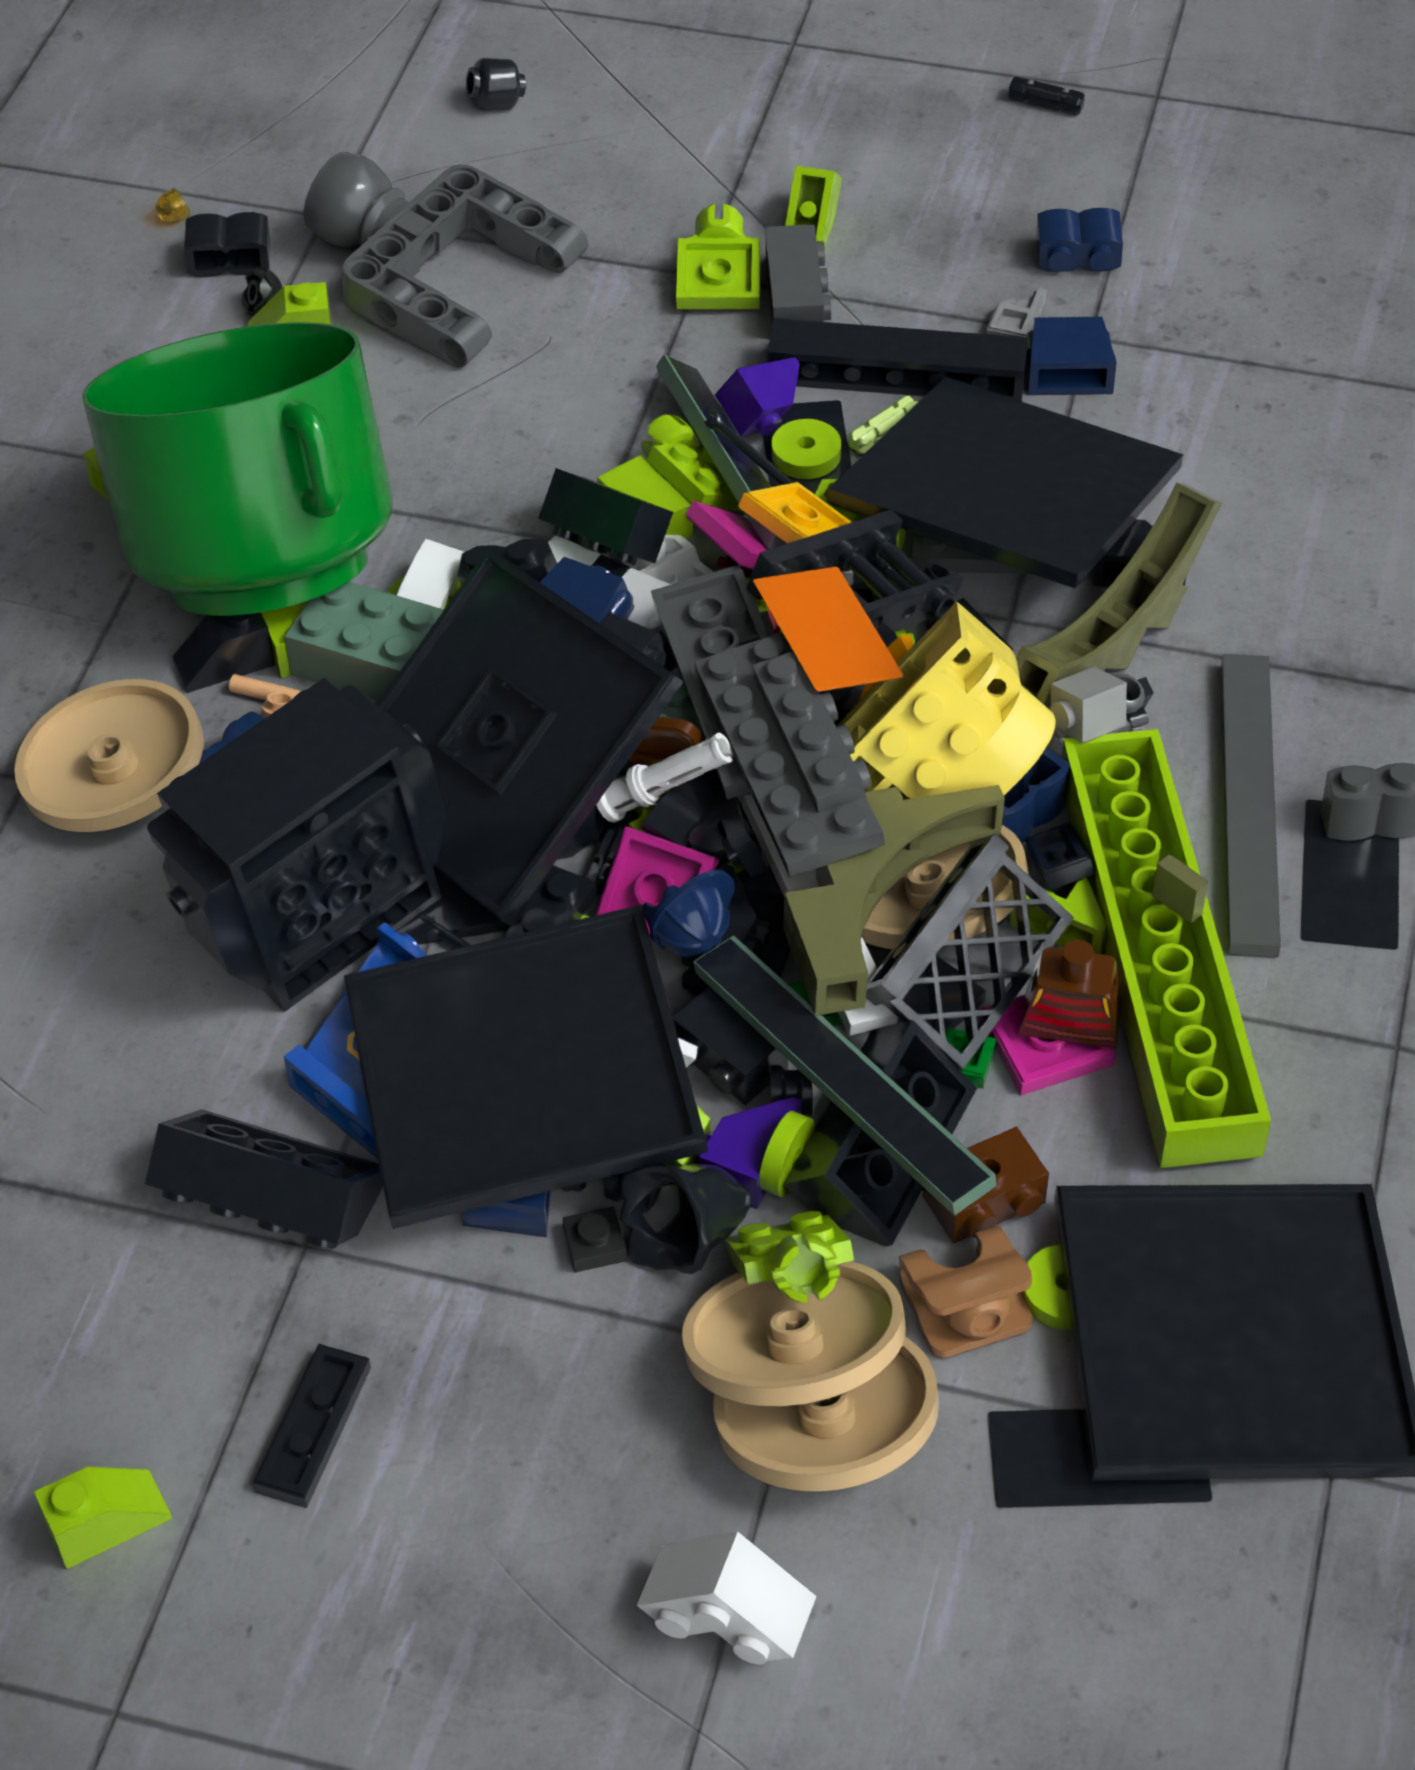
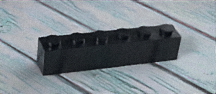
M773 318L767 350V363L796 357L800 364L797 387L926 396L943 378L948 377L1022 401L1028 337Z

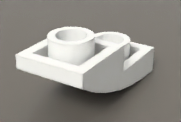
M425 539L407 571L397 596L443 609L448 596H453L459 581L457 575L461 555L464 552Z

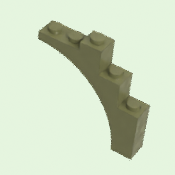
M1176 482L1164 508L1143 543L1104 594L1082 616L1057 635L1034 645L1021 646L1016 657L1021 685L1050 710L1051 683L1094 666L1103 671L1105 669H1127L1147 628H1169L1188 589L1187 586L1183 585V582L1222 503L1184 483Z
M999 785L903 800L898 787L865 792L866 798L883 830L885 845L816 868V880L819 887L785 892L783 930L815 1016L865 1007L868 970L862 953L861 938L872 911L897 880L930 857L975 839L984 838L994 833L996 835L1001 834L1005 797Z

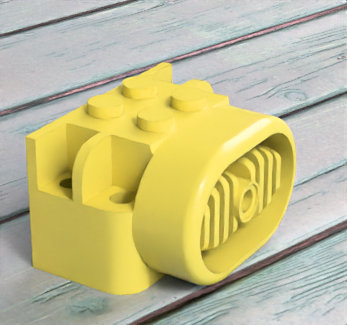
M956 601L897 663L904 677L878 682L836 726H847L855 749V753L850 754L853 761L863 759L867 766L872 787L865 789V792L898 787L903 800L995 785L1000 786L1005 796L1042 755L1052 738L1056 720L1053 712L1021 685L1017 660L1013 651Z

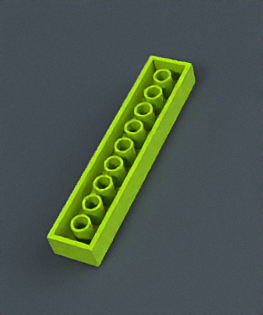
M1151 729L1104 734L1084 743L1073 738H1063L1061 757L1070 763L1066 805L1072 827L1089 855L1095 874L1088 876L1087 879L1107 924L1104 945L1105 955H1110L1116 959L1122 999L1121 1018L1160 1168L1264 1157L1271 1118L1207 896L1205 897L1203 914L1192 923L1152 896L1157 863L1168 854L1200 875L1159 730Z

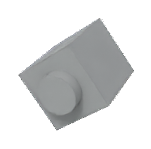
M1094 666L1051 683L1050 710L1055 716L1056 730L1084 743L1126 726L1127 682Z

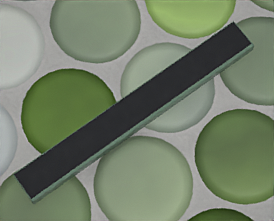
M663 354L656 365L657 371L738 503H740L743 494L746 492L772 487L755 462L721 432L708 428L704 423L708 419H712L715 423V419L709 412L716 410L721 413L724 422L737 433L698 369ZM744 512L766 549L770 550L787 544Z
M734 935L693 961L695 972L703 981L954 1216L997 1186L995 1174L822 1015L815 1016L812 1006Z

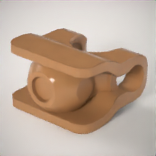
M999 1226L975 1233L977 1239V1259L975 1262L964 1267L950 1268L939 1265L929 1257L925 1250H917L899 1256L900 1282L903 1293L916 1316L930 1351L938 1357H950L1028 1332L1033 1326L1032 1312L1022 1294L1023 1291L1029 1289L1032 1285L1031 1270L1024 1258L1014 1249L1004 1230Z

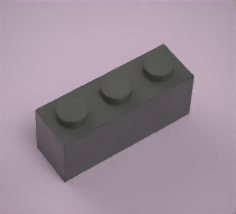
M815 225L765 227V262L771 322H773V318L818 322L831 320L830 295H823V293H828L827 268H819V266H825L824 241H816Z

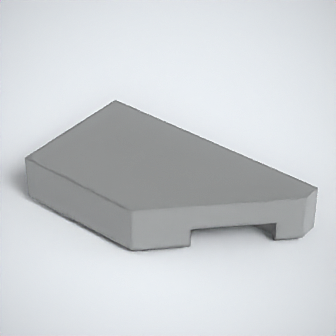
M1040 288L1034 290L1033 296L1019 301L1011 298L997 303L986 329V334L1026 337V334L1034 329V318L1039 317L1046 302L1047 289Z

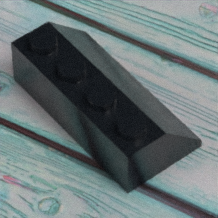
M914 1020L872 1030L860 1051L948 1132L953 1134L977 1090L975 1085ZM832 1101L783 1184L809 1211L821 1212L822 1216L829 1215L841 1229L883 1246L893 1245L923 1190V1186Z
M203 1109L158 1123L145 1182L146 1185L162 1189V1196L169 1200L183 1203L197 1200L209 1204V1210L214 1214L230 1218H238L241 1215L257 1219V1225L264 1230L277 1233H286L292 1230L307 1235L306 1241L308 1243L323 1248H336L337 1245L358 1236L383 1188L379 1163Z

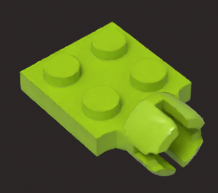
M715 204L703 208L696 216L695 234L688 238H678L677 309H760V238H751L744 235L743 217L736 208L723 204V219H715Z
M665 414L656 418L648 425V434L654 439V442L641 441V448L647 457V461L691 504L693 501H697L722 510L743 511L738 507V501L704 446L699 444L697 434L682 418L676 415Z
M818 1211L798 1213L790 1217V1223L770 1227L768 1223L745 1225L738 1229V1235L729 1236L725 1239L728 1258L747 1284L763 1281L774 1282L788 1299L797 1303H808L807 1295L812 1293L818 1300L825 1298L834 1289L840 1276V1269L836 1265L854 1261L851 1239L829 1215L822 1216L821 1212Z

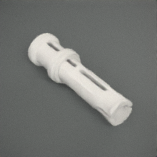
M717 733L705 741L649 767L637 764L629 768L625 776L611 783L596 804L598 810L605 819L615 823L623 819L629 810L640 805L646 808L657 803L661 794L665 791L701 776L703 773L714 768L716 769L732 762V746L723 734Z

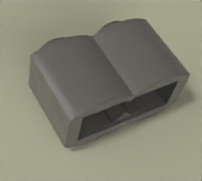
M1393 763L1377 769L1352 765L1328 771L1320 812L1326 836L1343 841L1361 840L1374 834L1388 838L1414 836L1415 764Z

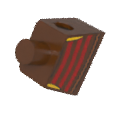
M1083 940L1069 941L1063 949L1052 947L1042 949L1025 992L1019 1035L1116 1048L1122 1008L1116 959L1110 955L1094 953L1093 947Z

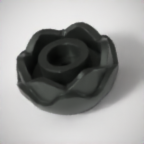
M258 266L246 274L247 287L242 293V301L248 308L246 314L254 316L282 288L281 281L271 270Z

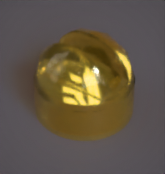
M174 187L163 193L156 202L155 208L158 216L165 223L175 224L190 216V211L184 199Z

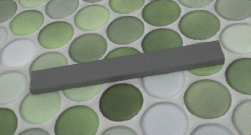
M1222 654L1221 693L1228 954L1279 957L1281 939L1269 656Z

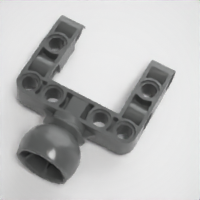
M340 152L330 158L319 170L305 199L303 213L305 225L322 241L339 248H358L343 263V301L345 305L420 349L426 350L457 368L468 364L489 343V340L492 338V332L486 321L479 315L414 278L420 271L422 263L433 253H440L465 229L470 230L471 228L496 242V246L510 254L522 258L533 265L540 264L555 273L564 272L588 247L587 237L580 227L550 211L539 202L469 165L459 164L446 169L412 201L408 202L405 200L404 193L399 188H392L389 178L374 161L362 155Z

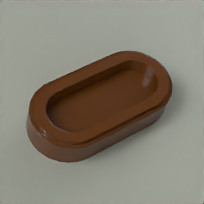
M659 717L628 761L634 764L651 766L680 751L705 741L701 731L689 721Z

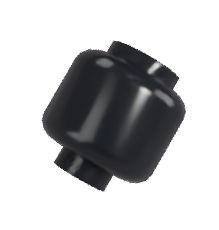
M480 58L474 67H470L467 71V96L469 99H473L475 105L480 109L511 110L516 105L518 98L523 97L525 94V75L519 73L516 63L511 59Z

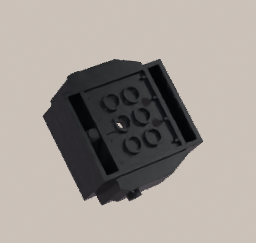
M321 679L310 688L299 692L294 699L193 769L175 778L167 787L157 793L164 813L148 824L147 830L152 842L165 855L162 868L171 887V890L166 893L169 902L176 912L183 917L191 935L230 975L263 990L283 1012L290 1009L376 946L380 941L378 927L383 923H387L394 930H398L441 898L433 866L438 860L447 814L429 750L423 746L419 735L410 725L405 724L402 726L386 710L375 706L354 686H346L338 691L327 679Z

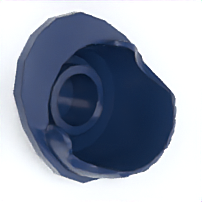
M711 870L695 876L680 888L675 885L667 887L663 899L657 906L647 902L644 903L642 911L650 928L651 939L662 949H667L677 956L685 957L706 954L712 947L719 945L730 922L728 905L735 892L732 877L725 871Z

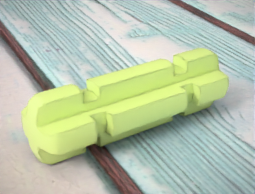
M903 396L893 405H890L864 423L865 426L860 425L851 431L848 435L850 440L848 442L849 447L858 454H865L874 445V442L876 444L918 402L914 401L910 396Z

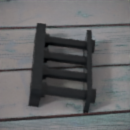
M891 509L759 553L746 589L757 600L763 598L753 582L754 579L830 567H838L841 572L851 570L881 598L867 603L851 587L878 634L882 637L934 617H942L957 601L956 595L964 577L959 572L932 580L896 546V538L903 520ZM884 559L913 588L901 592L870 562Z

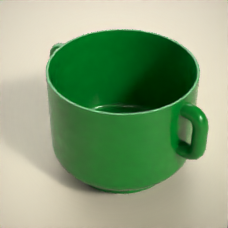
M290 322L247 326L204 334L149 350L116 364L95 377L82 393V400L122 554L133 573L152 586L171 591L174 603L183 610L213 616L245 615L296 605L327 594L348 583L361 573L368 562L366 547L381 535L391 517L393 495L358 336L349 329L324 323Z

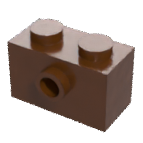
M1017 1126L967 1148L995 1174L997 1186L955 1216L923 1187L922 1197L953 1244L970 1236L976 1238V1232L995 1227V1225L1015 1216H1028L1038 1210L1042 1204L1046 1203L1049 1172Z

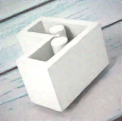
M739 1532L662 1545L637 1606L655 1620V1626L666 1635L674 1638H686L688 1635L716 1632L733 1646V1651L739 1658L752 1664L762 1665L767 1661L794 1657L816 1596Z

